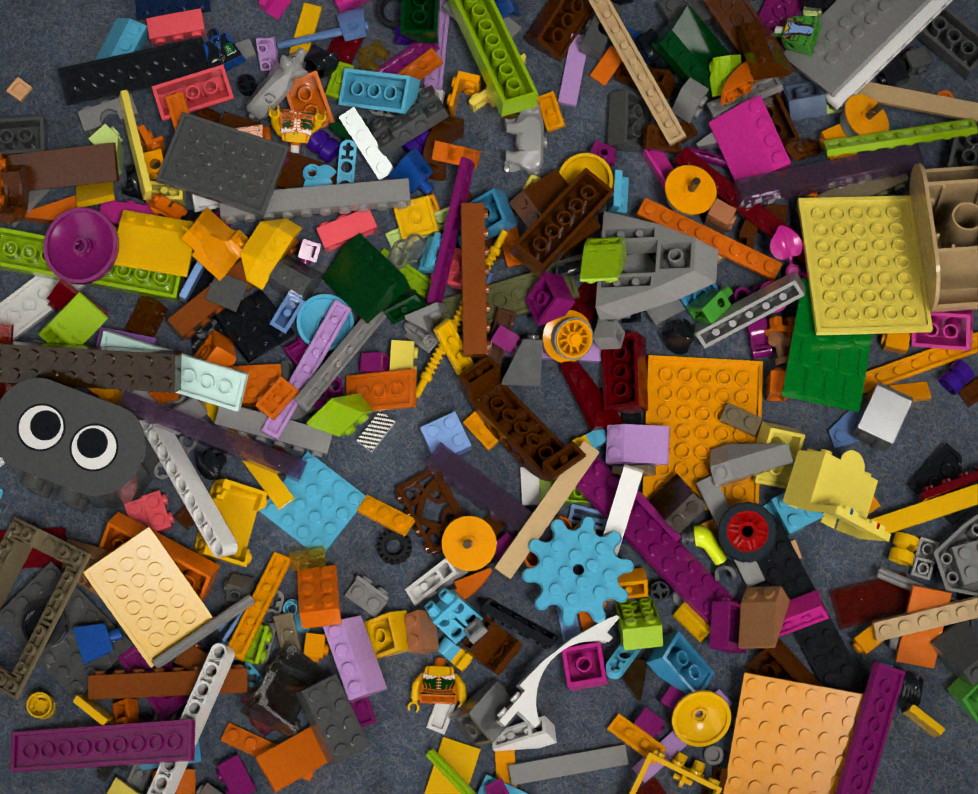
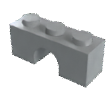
M129 94L135 121L140 120L134 99ZM119 96L113 100H103L95 106H86L78 111L87 137L92 136L103 126L105 117L111 114L119 116L122 125H125Z
M631 315L620 319L600 320L598 317V323L593 332V339L600 350L621 349L625 332L618 321L630 318Z

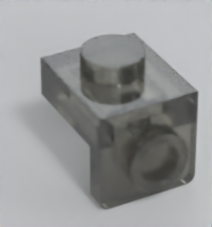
M124 765V766H117V767H119L120 769H122L123 771H126V772H127L128 769H129V768H127L125 765ZM116 766L99 767L96 777L106 782Z

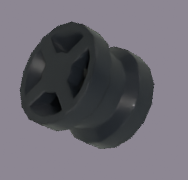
M244 74L238 79L237 83L240 93L245 96H251L257 87L255 78L250 74Z
M660 579L652 584L650 593L654 599L664 600L671 595L673 588L664 579Z

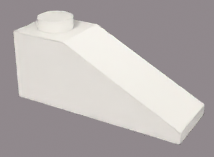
M445 558L405 590L414 606L440 592L444 587L447 588L454 584V581L462 578L468 571L454 567Z
M544 715L538 717L540 723L535 728H531L526 722L507 727L492 743L493 750L538 749L557 743L555 725Z

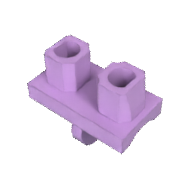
M275 36L257 37L256 45L261 71H271L276 64H279V51L276 46Z

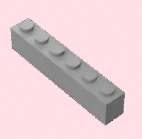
M794 271L732 304L713 324L697 323L695 335L703 347L707 348L805 296V285L797 272Z
M219 406L214 427H218V431L224 433L233 431L236 432L237 436L243 438L252 436L255 437V441L262 443L271 441L274 442V446L285 448L286 445L293 447L292 450L295 452L303 453L308 451L311 452L312 456L322 458L323 455L327 456L332 438L330 433L289 420L277 441L261 432L268 419V416L264 413L243 407L237 412Z

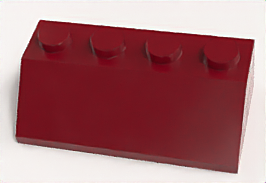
M638 332L625 333L621 349L602 350L604 411L632 414L648 411L646 338Z

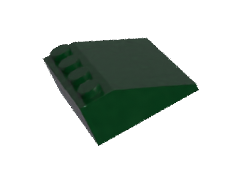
M686 4L650 43L684 84L691 77L707 87L709 91L706 97L712 92L710 85V62L715 57L731 55L689 4Z
M358 233L344 245L322 278L365 323H369L411 288L404 274L361 233Z

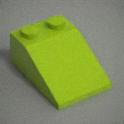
M360 393L336 397L328 401L307 422V425L338 437L350 436L356 431L355 427L358 424H363L369 419L368 415L373 410Z

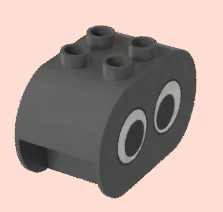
M45 378L24 380L9 389L0 400V457L22 476L19 483L28 487L27 490L29 492L49 499L52 490L56 491V498L64 501V505L77 511L85 512L88 504L102 509L122 507L124 504L139 498L150 485L154 476L157 456L144 434L140 421L129 410Z

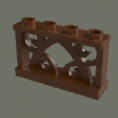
M435 465L424 473L397 486V493H395L400 504L403 502L407 508L404 510L405 514L414 518L416 526L413 529L418 537H423L425 543L422 545L427 554L431 553L433 557L443 550L442 544L436 545L431 541V536L436 534L439 539L441 536L440 531H445L451 522L465 516L438 466ZM430 476L434 477L425 489L418 484ZM412 487L422 491L421 496L419 493H412L416 496L414 500H410L407 497V491ZM438 491L441 493V497L439 499H435L430 495V493L432 492V494L435 496V492ZM427 498L437 504L448 503L449 506L442 513V524L423 518V510ZM416 505H417V510H416V515H415V513H414L413 509L411 508V506H416ZM452 514L454 516L453 520H448L449 524H446V515ZM421 525L430 528L427 534L425 533Z

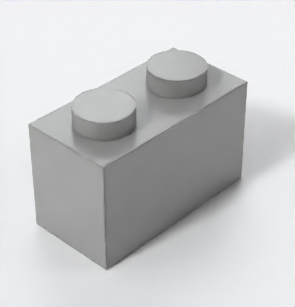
M690 77L679 92L672 108L673 113L688 123L694 117L697 119L703 111L701 107L708 100L706 95L709 89Z

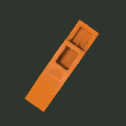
M747 61L741 64L727 79L721 94L720 104L722 106L733 102L744 94H748L752 91L753 82L759 81L754 80Z

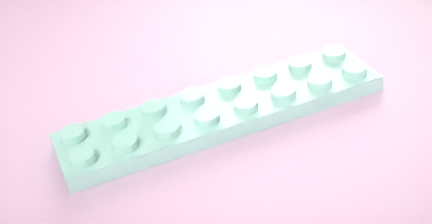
M108 330L103 331L100 344L103 347L170 350ZM182 353L181 390L175 393L238 412L241 409L249 373Z

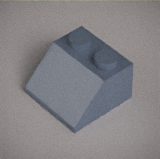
M808 80L783 85L782 97L792 121L798 122L806 118H819L822 115H827L826 94L814 82Z

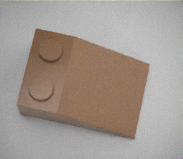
M781 586L746 587L740 609L738 643L740 649L776 647L790 603V599Z

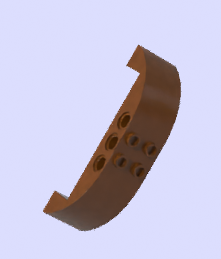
M489 355L458 375L460 385L469 403L484 422L483 424L515 459L537 478L544 481H552L586 457V454L574 442L565 446L506 385H502L500 367Z

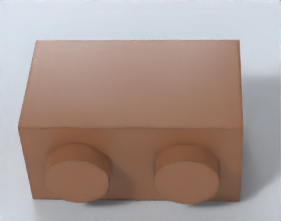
M716 198L704 225L724 235L726 230L730 232L737 218L735 212L737 209Z
M416 610L405 614L409 653L426 655L438 651L437 627L430 619L427 611Z

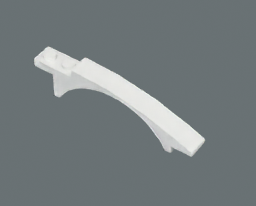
M615 615L601 623H596L570 638L542 659L516 685L521 692L517 691L511 697L510 701L512 703L507 708L504 706L498 712L497 716L499 718L495 722L501 727L506 726L513 716L517 714L531 728L537 727L540 723L536 707L537 688L547 665L557 654L574 644L582 642H610L613 637L607 632L619 617Z

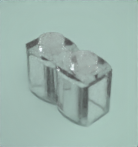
M411 234L406 239L397 240L393 244L387 259L398 270L403 269L407 264H414L420 259L427 242L419 234Z

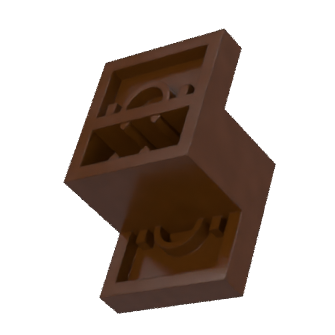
M481 614L484 618L482 622L488 631L474 644L465 636L455 645L465 650L479 664L499 676L513 657L518 654L523 644L505 632L496 622ZM475 615L468 621L469 623L475 619ZM459 629V630L457 631V633L455 634V636H457L458 634H460L461 629Z

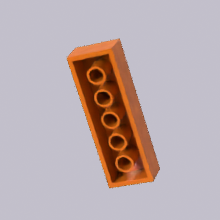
M118 512L108 521L99 548L113 551L144 530L146 526ZM152 530L202 602H204L211 592L220 565Z

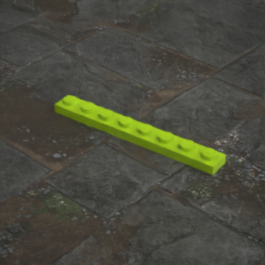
M973 118L824 140L823 148L827 156L836 157L847 153L856 154L860 151H875L880 148H894L900 145H913L915 143L932 142L940 139L948 140L959 136L968 137L978 134V127Z

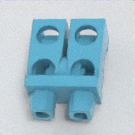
M444 587L438 594L441 600L437 604L429 601L424 607L432 622L457 644L466 636L463 630L470 624L468 621L474 615L475 619L478 617L481 621L484 618L475 606L469 604L454 589L450 591ZM461 629L460 634L455 636L454 634Z

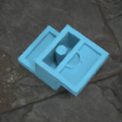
M785 492L762 506L768 509V512L773 515L774 519L778 517L788 537L802 531L807 525L824 517L822 512L806 511L800 508L795 509L782 502Z

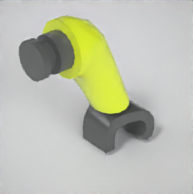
M694 525V529L688 530V532H685V530L681 532L683 545L686 542H690V544L695 543L696 547L703 548L716 565L715 581H720V571L722 570L730 571L731 579L736 581L738 570L735 563L726 558L716 537L707 527Z

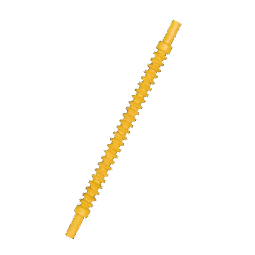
M501 230L494 245L489 248V257L485 258V265H489V270H491L490 266L494 265L493 261H496V256H499L500 248L508 235V232L505 230ZM462 305L458 306L459 310L455 311L457 314L453 315L454 319L451 320L456 331H458L457 327H460V322H462ZM440 343L437 344L439 347L435 348L436 353H432L433 358L431 357V362L427 363L426 371H423L420 375L421 380L416 387V398L418 399L427 383L431 382L432 374H435L434 370L438 369L437 364L440 365L439 360H443L442 355L446 354Z

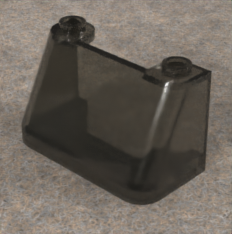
M289 644L268 659L247 697L241 713L247 718L285 735H295L301 728V720L297 716L302 709L295 693L323 679L326 671L295 646Z

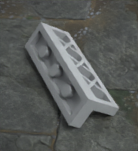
M778 77L761 79L753 83L752 91L736 98L733 102L722 106L720 104L721 97L707 103L711 119L713 120L741 103L759 95L764 99L775 93H781L784 90L783 85Z

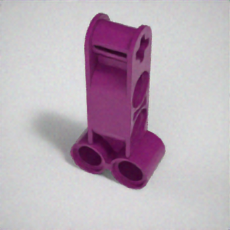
M763 284L756 285L752 292L746 287L737 288L732 297L733 304L740 301L737 298L738 294H743L747 297L758 291ZM766 316L746 326L747 335L749 334L750 336L748 340L753 361L756 358L767 356L772 358V347L768 343V336L765 335V330L768 329Z
M299 336L296 337L297 340L287 346H282L284 353L295 369L308 348ZM336 377L321 395L323 399L317 400L312 407L321 409L327 403V397H341L343 394L342 380ZM336 385L339 389L331 390L330 387Z

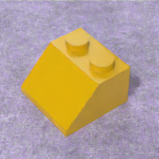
M406 610L389 612L364 622L377 659L409 651L404 617L407 614Z

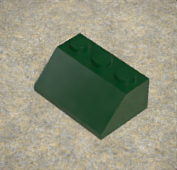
M401 0L400 35L418 43L439 44L440 0Z

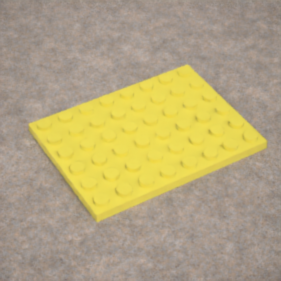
M911 195L798 198L797 205L816 335L932 332L933 325Z

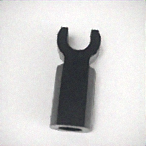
M582 259L565 263L566 266L553 268V273L563 277L580 274Z

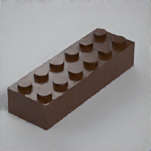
M585 167L513 244L510 253L540 277L611 201L615 191Z

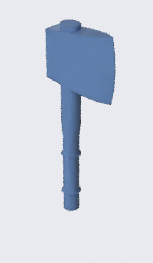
M365 8L351 9L338 13L336 16L340 27L277 42L278 49L343 36L345 41L367 37L369 27L365 17Z

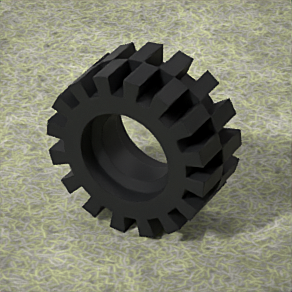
M386 530L377 540V551L385 563L399 565L410 557L412 543L408 535L404 537L392 530ZM391 540L401 542L402 549L399 553L391 554L388 552L387 544Z

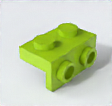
M260 626L243 662L260 666L261 662H265L268 653L265 648L273 637L270 626Z

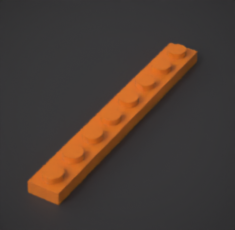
M646 197L637 213L638 217L648 222L663 225L712 246L718 250L719 256L769 280H775L783 264Z

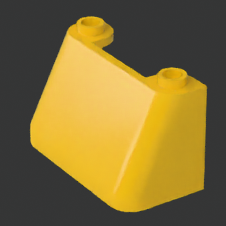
M228 479L215 480L211 485L209 495L234 536L238 549L234 555L217 558L212 554L201 532L198 530L193 551L205 558L247 567L252 559L250 549L247 548L257 512L261 511L262 508L264 509L267 505L268 498L266 496L268 492Z

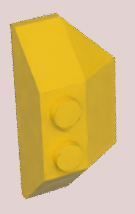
M286 218L260 221L240 252L246 281L263 291L277 262L283 260L301 232L302 227Z

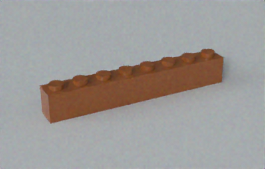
M461 203L463 357H486L487 352H490V340H487V333H490V321H486V314H490V303L486 302V295H489V284H486V276H489V265H485V258L489 257V247L485 246V239H488V227H485V220H488V209H484V203Z
M297 239L283 259L287 256L292 257L298 251L299 242ZM242 260L228 271L227 275L248 283L246 292L254 287V285L246 281ZM210 286L167 319V325L181 341L186 338L188 340L191 339L199 327L204 328L211 322V318L215 314L218 315L225 311L226 308L205 300Z
M232 665V669H229L219 694L250 693L249 669L244 668V665ZM184 667L173 668V672H165V668L153 669V673H145V669L133 670L132 674H125V670H115L110 675H106L105 671H94V675L88 676V700L190 696L203 667H192V671H185ZM216 668L213 670L212 676L216 674ZM208 687L204 690V695L208 692Z

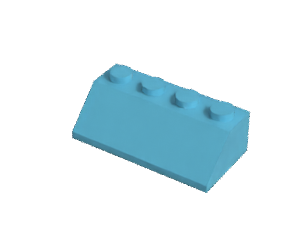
M116 18L95 60L142 50L149 36L147 25L130 18Z
M345 68L338 105L406 114L417 99L420 80L407 75Z

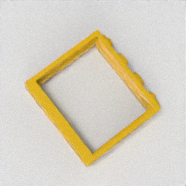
M654 750V752L649 751L629 794H636L652 760L713 789L712 794H720L722 786L719 785L720 781L712 777L706 779L701 776L702 773L694 768L688 770L683 767L684 764L676 759L670 761L664 758V753Z

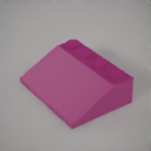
M761 95L741 103L708 122L736 186L740 189L791 168V161Z

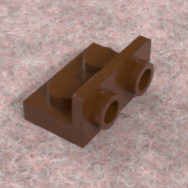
M649 123L641 128V132L644 133L643 149L680 154L681 141L670 146L658 124Z
M141 296L125 330L129 333L155 337L168 308L157 300Z

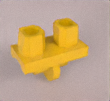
M678 752L674 759L685 765L688 756ZM695 760L692 768L702 773L701 776L704 777L705 763ZM677 773L673 775V778L679 781L678 787L682 788L684 783L689 786L692 785L693 780L686 778V776Z

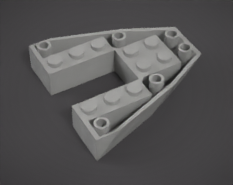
M604 211L602 238L625 237L627 254L657 253L655 272L621 274L619 280L612 283L598 281L595 308L600 320L620 319L661 306L716 283L717 249L694 237L663 225Z
M977 514L964 523L933 552L945 590L978 596Z

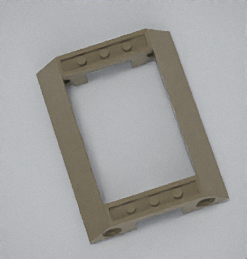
M16 517L13 518L0 543V610L32 548L67 565L13 672L0 665V691L18 700L92 554Z

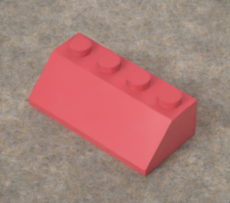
M224 65L152 86L162 121L171 119L165 96L183 91L190 113L234 99Z

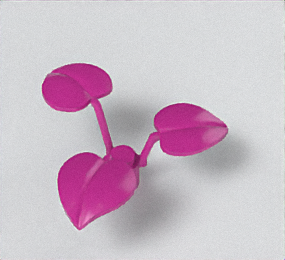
M782 225L778 226L771 239V253L779 260L789 258V264L785 267L786 275L796 271L799 276L808 278L807 274L801 272L800 267L793 263L792 256H798L802 253L803 244L801 238L792 229ZM767 281L760 287V289L768 286L769 284L775 281ZM786 306L776 310L773 313L782 311Z

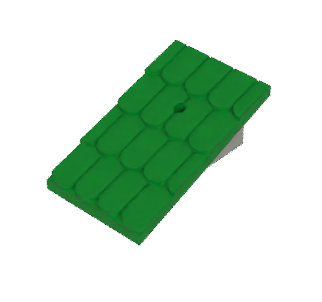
M803 278L805 296L798 300L781 396L859 412L872 334L816 335L808 279Z

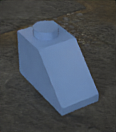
M288 292L275 311L269 325L286 334L305 301Z

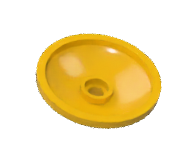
M580 153L565 161L559 170V173L570 185L586 167L610 188H613L614 178L610 166L604 159L595 154Z
M708 690L694 691L681 698L674 707L671 719L672 727L677 737L684 743L696 747L708 746L719 741L728 731L731 723L730 708L727 702L715 692ZM697 711H702L701 714L696 715Z

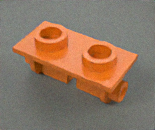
M155 193L152 196V200L147 199L150 210L157 215L162 214L165 217L181 220V216L187 214L185 206L175 201L168 206L171 199L160 193Z

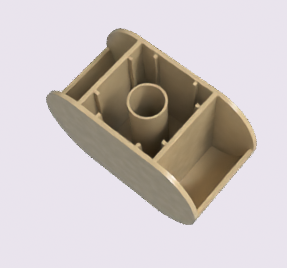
M916 163L911 172L909 195H911L930 313L978 310V166L925 169L921 163Z

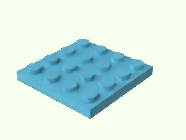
M307 451L283 481L295 499L279 510L269 498L266 507L262 508L259 512L321 559L356 515L357 508L366 495Z

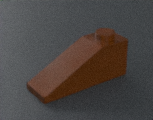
M621 64L614 77L615 81L638 90L625 65ZM648 67L664 97L670 99L676 86L671 71Z

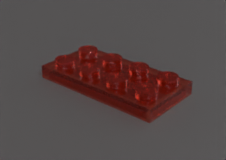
M905 572L899 574V575H902V576L906 577V573H905ZM882 579L829 592L840 630L904 614L910 591Z

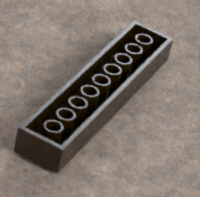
M0 341V383L18 384L31 378H45L68 387L175 393L181 390L182 351Z

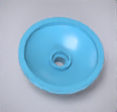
M320 294L305 301L297 315L296 325L301 339L308 346L334 300L348 306L342 299L330 294ZM352 311L329 351L336 349L353 329L354 318Z

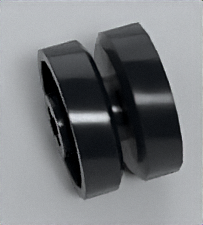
M47 604L32 606L25 613L22 619V631L28 641ZM64 611L45 647L57 646L65 640L69 632L70 623Z

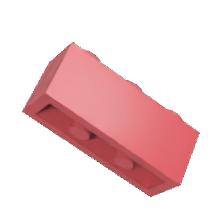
M201 8L146 18L151 44L155 46H163L167 42L173 41L177 43L184 41V39H195L207 35Z
M370 209L368 212L354 211L350 215L343 214L337 217V220L323 222L316 228L326 253L344 246L358 233L367 237L378 232Z

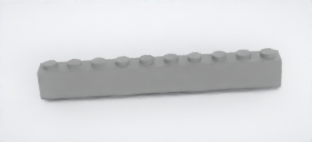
M409 178L274 190L264 217L221 203L219 204L222 221L227 224H234L237 221L243 220L245 222H254L256 219L268 221L278 217L283 219H291L294 216L311 217L313 214L328 216L335 212L348 214L350 211L368 212L369 209L385 211L392 207L405 209L407 206H411Z

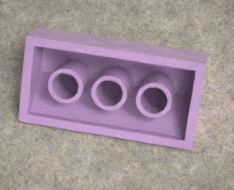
M361 615L341 619L342 624L323 626L349 702L352 703L387 690Z

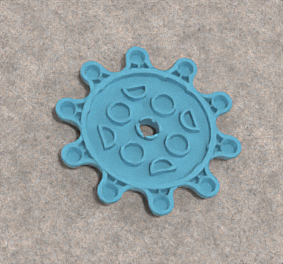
M583 517L579 528L576 530L568 529L563 520L554 519L550 526L553 532V537L550 541L543 542L539 539L529 541L528 549L537 556L538 563L535 567L523 570L522 579L527 583H537L541 587V593L534 601L535 607L542 611L551 605H557L562 611L561 622L564 625H573L577 614L582 611L589 613L594 622L601 623L606 618L603 606L607 600L612 599L623 603L628 599V592L619 585L618 579L622 574L633 571L634 562L631 559H621L616 556L615 548L622 540L619 532L612 531L602 537L595 533V520L593 517ZM575 565L583 567L584 573L582 575L574 574L573 567Z

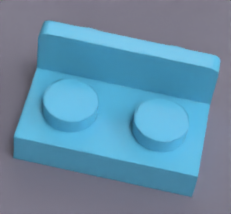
M615 170L613 172L614 184L612 189L615 192L608 203V212L627 213L629 178L622 177L623 170Z
M435 232L434 236H428L418 266V271L421 273L434 274L443 236L440 232Z

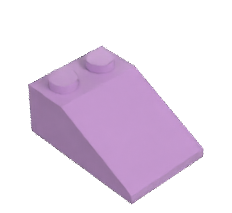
M635 424L607 425L606 463L613 467L624 465H669L670 427Z

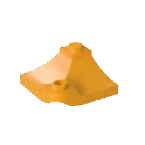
M208 207L203 210L181 237L194 250L191 255L219 281L224 278L241 257L240 252L249 240L241 230L229 228Z

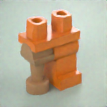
M775 316L769 319L770 328L765 330V335L768 336V343L776 348L778 358L775 359L776 367H787L795 317L782 319L781 316Z

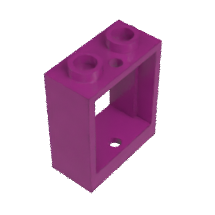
M720 598V601H712L710 649L729 654H746V649L738 647L741 601H732L730 598Z

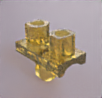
M376 39L372 47L367 45L365 49L362 47L357 49L360 55L357 59L360 62L358 66L361 70L379 71L380 65L375 63V61L379 58L385 62L390 56L389 51L383 47L382 42Z
M323 545L311 548L305 547L301 548V550L289 552L292 572L298 569L305 570L307 568L326 566L325 547Z

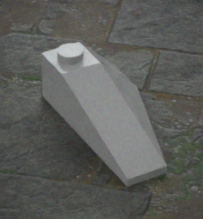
M788 443L726 444L710 450V469L715 485L721 487L794 463Z

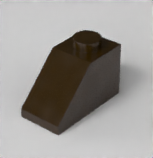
M634 659L623 676L620 677L636 701H641L647 669V661L641 659Z

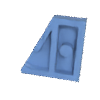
M849 410L828 430L833 449L860 442L855 436L851 435L859 412Z

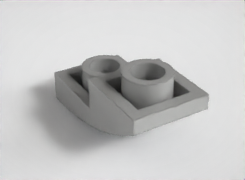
M920 536L910 575L930 580L935 564L933 552L938 548L940 542Z

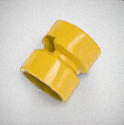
M896 532L892 542L894 547L890 549L888 560L904 566H912L915 558L913 551L917 550L920 539L907 533Z
M36 692L28 698L26 708L31 716L40 720H47L55 714L57 704L52 696L43 692Z

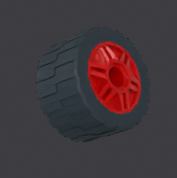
M751 502L737 503V505L731 506L728 511H725L718 525L719 544L724 552L734 560L743 563L759 561L766 557L775 545L777 538L776 521H774L773 515L768 512V509L760 506V504ZM749 528L752 530L753 535L745 537L742 534V530Z

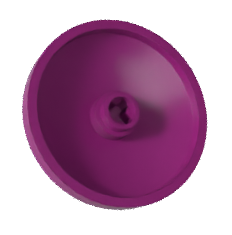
M85 207L70 209L59 215L46 232L43 248L45 260L51 271L66 282L79 285L95 282L111 270L119 253L117 230L111 220L97 210Z

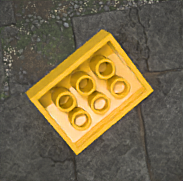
M123 210L117 231L119 253L114 265L187 277L193 258L191 254L194 250L181 237L193 222Z

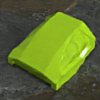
M741 54L715 57L710 62L712 97L721 96L727 79L741 65Z

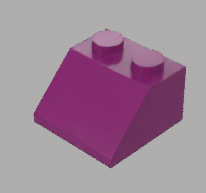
M545 271L525 298L534 320L539 326L565 316L575 303L563 276Z

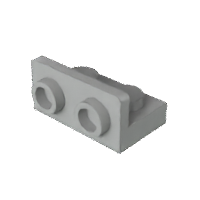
M357 575L356 580L344 596L376 618L390 599L387 596L389 593L381 587L377 589L372 586L373 582L363 575L361 578Z

